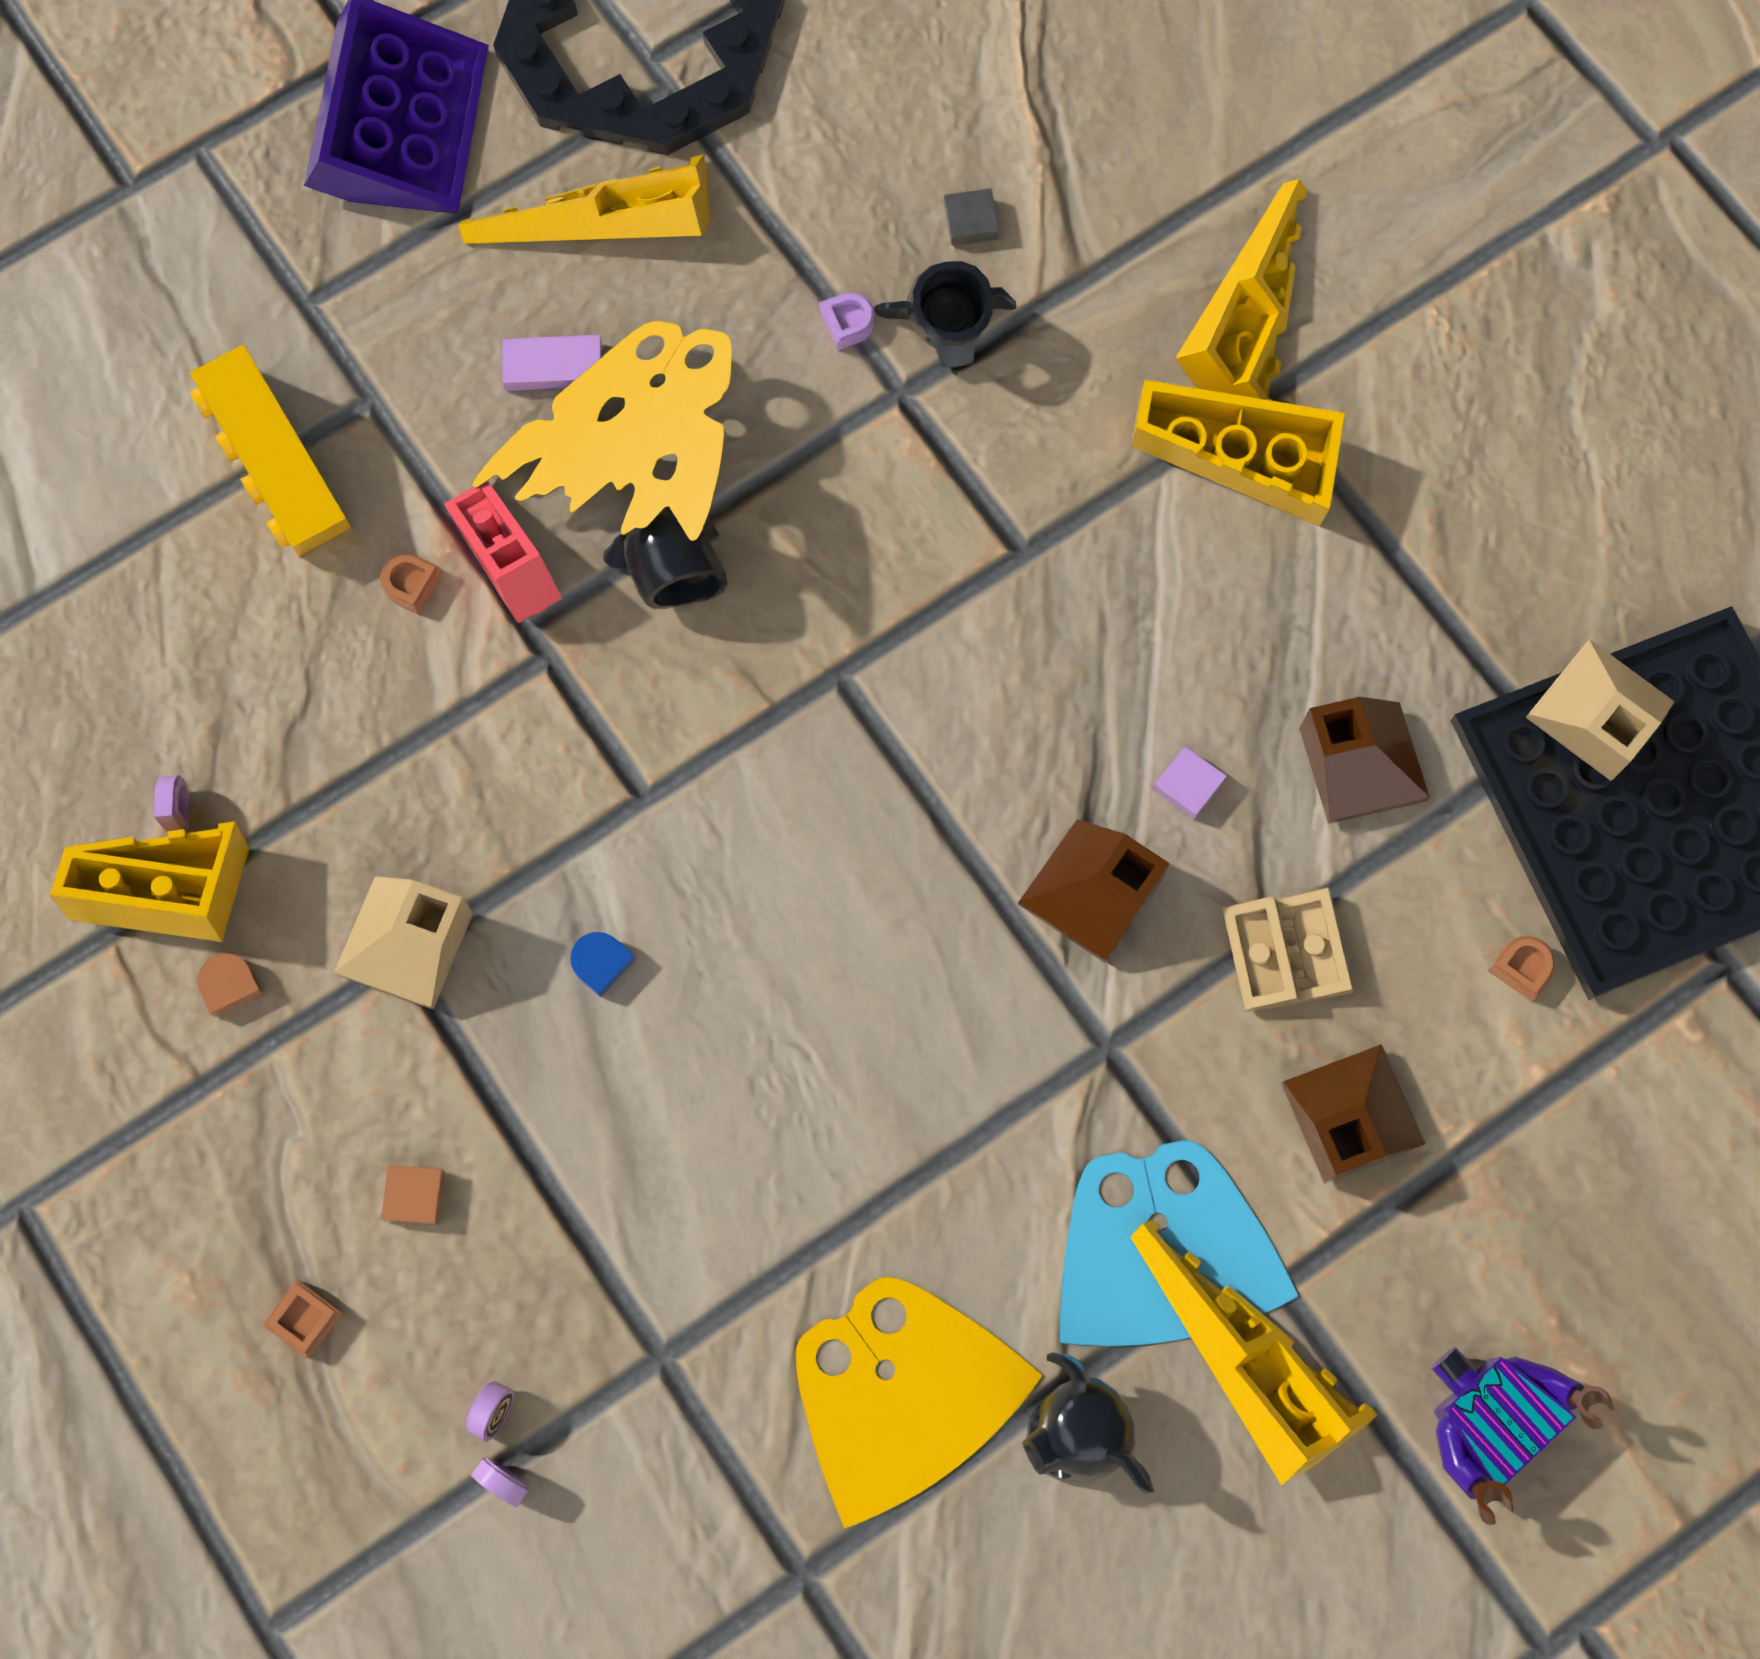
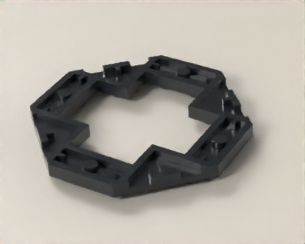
M509 0L493 47L496 57L540 127L558 131L560 126L584 131L585 137L622 145L624 140L646 145L650 152L669 155L750 113L755 98L757 81L760 73H763L772 44L777 18L780 19L785 0H730L738 14L703 31L704 44L721 70L642 109L621 74L581 94L577 93L541 36L542 33L578 16L574 0Z

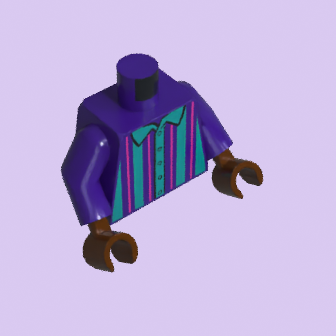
M1454 1347L1431 1368L1453 1392L1434 1410L1439 1420L1435 1432L1442 1467L1470 1499H1477L1479 1515L1482 1521L1489 1525L1495 1524L1496 1520L1493 1511L1487 1504L1492 1501H1500L1507 1506L1510 1512L1514 1511L1512 1494L1506 1484L1577 1418L1570 1410L1578 1408L1584 1423L1592 1429L1603 1427L1601 1419L1588 1412L1593 1404L1602 1403L1608 1406L1609 1409L1615 1410L1609 1393L1598 1386L1584 1388L1581 1383L1554 1368L1516 1356L1507 1359L1502 1357L1489 1359L1476 1370L1464 1355Z

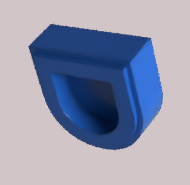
M591 932L582 936L574 944L570 955L571 966L577 977L600 998L636 960L633 953L613 936L604 932Z

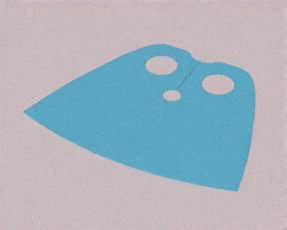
M1182 1140L1160 1145L1155 1153L1149 1157L1137 1159L1120 1152L1099 1156L1087 1164L1076 1190L1066 1245L1061 1289L1060 1343L1087 1346H1130L1191 1338L1130 1238L1142 1223L1149 1221V1218L1155 1214V1211L1164 1215L1168 1221L1167 1228L1159 1233L1163 1240L1181 1256L1190 1251L1202 1261L1197 1270L1220 1290L1230 1285L1262 1314L1298 1297L1282 1261L1260 1222L1227 1172L1200 1144L1191 1140ZM1186 1160L1197 1168L1199 1183L1193 1192L1177 1194L1167 1186L1165 1172L1172 1162ZM1121 1173L1131 1180L1134 1194L1126 1205L1112 1207L1102 1200L1099 1194V1185L1101 1180L1108 1174Z

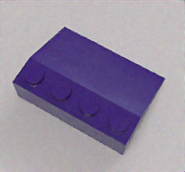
M348 0L336 25L304 186L354 203L456 214L461 201L489 45L374 0Z

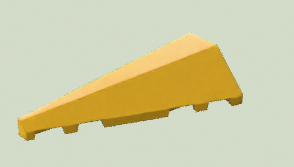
M704 155L691 157L690 164L687 166L663 170L661 166L648 169V174L619 180L615 178L545 198V205L523 210H518L516 206L503 209V214L474 220L469 218L462 220L458 226L464 244L702 236L710 224L708 176Z
M1300 179L1282 184L1175 357L1176 361L1198 389L1273 401L1268 398L1272 377L1280 374L1281 361L1274 358L1277 336L1286 332L1296 268L1295 264L1291 261L1289 262L1291 244L1300 239L1302 228L1298 223H1295L1298 201L1306 198L1307 189Z
M1154 1220L1142 1223L1130 1237L1281 1486L1313 1468L1378 1416L1367 1403L1356 1407L1333 1386L1338 1378L1326 1368L1317 1373L1307 1365L1293 1350L1292 1346L1295 1341L1230 1285L1220 1290L1197 1269L1202 1261L1190 1251L1183 1256L1177 1253L1159 1235L1157 1230L1160 1225Z

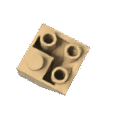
M1589 639L1526 718L1612 781L1632 761L1662 723L1674 701Z
M375 876L334 973L343 978L434 1009L474 912L461 896L415 880Z

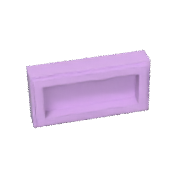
M581 335L502 339V383L505 391L567 388L602 358L601 336Z

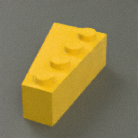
M244 344L189 372L198 387L189 392L205 419L214 415L223 431L215 435L230 462L240 458L249 474L240 480L255 505L257 506L265 501L274 518L267 521L266 524L281 549L291 545L298 557L351 529L342 510Z
M1144 380L1138 403L1131 447L1320 527L1330 510L1345 413Z

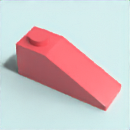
M486 481L479 487H473L444 503L450 516L517 623L543 612L548 606L562 599L541 555L489 481Z

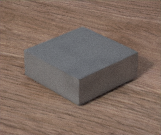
M992 188L944 195V208L951 246L999 239V226Z

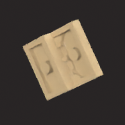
M1329 888L1278 900L1271 896L1222 908L1246 1011L1282 1007L1354 993Z

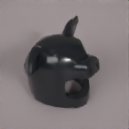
M948 261L931 265L917 276L906 301L880 303L875 305L874 311L876 315L885 319L910 320L915 333L924 342L935 348L942 367H959L974 362L975 342L988 326L993 315V309L1014 310L1016 309V301L1002 287H990L988 278L977 266L963 261Z
M669 506L665 507L647 527L635 528L625 535H618L611 546L604 550L603 553L604 562L611 568L627 567L630 578L640 597L652 609H667L711 600L724 593L728 586L726 572L711 545L712 541L719 537L714 524L706 520L698 539L692 541L688 538ZM709 575L699 583L689 584L684 580L692 576Z
M1054 1352L1048 1354L1047 1361L1064 1368L1069 1375L1070 1381L1058 1386L1045 1397L1029 1418L1026 1439L1022 1443L1035 1471L1039 1475L1046 1474L1061 1482L1082 1483L1106 1476L1121 1467L1143 1493H1154L1149 1474L1131 1454L1135 1445V1424L1126 1403L1117 1390L1101 1379L1089 1377L1081 1362L1072 1355Z

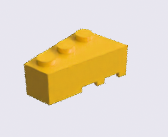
M235 821L219 823L218 829L192 833H187L185 829L167 831L168 836L146 840L136 841L133 836L66 846L49 895L68 920L222 942L250 847Z

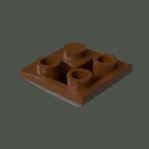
M1356 697L1309 708L1299 729L1328 824L1421 803L1430 799L1400 702Z
M1076 820L1021 897L1018 905L1106 963L1162 882L1170 863L1124 833Z
M1382 1044L1281 1083L1324 1184L1426 1144Z

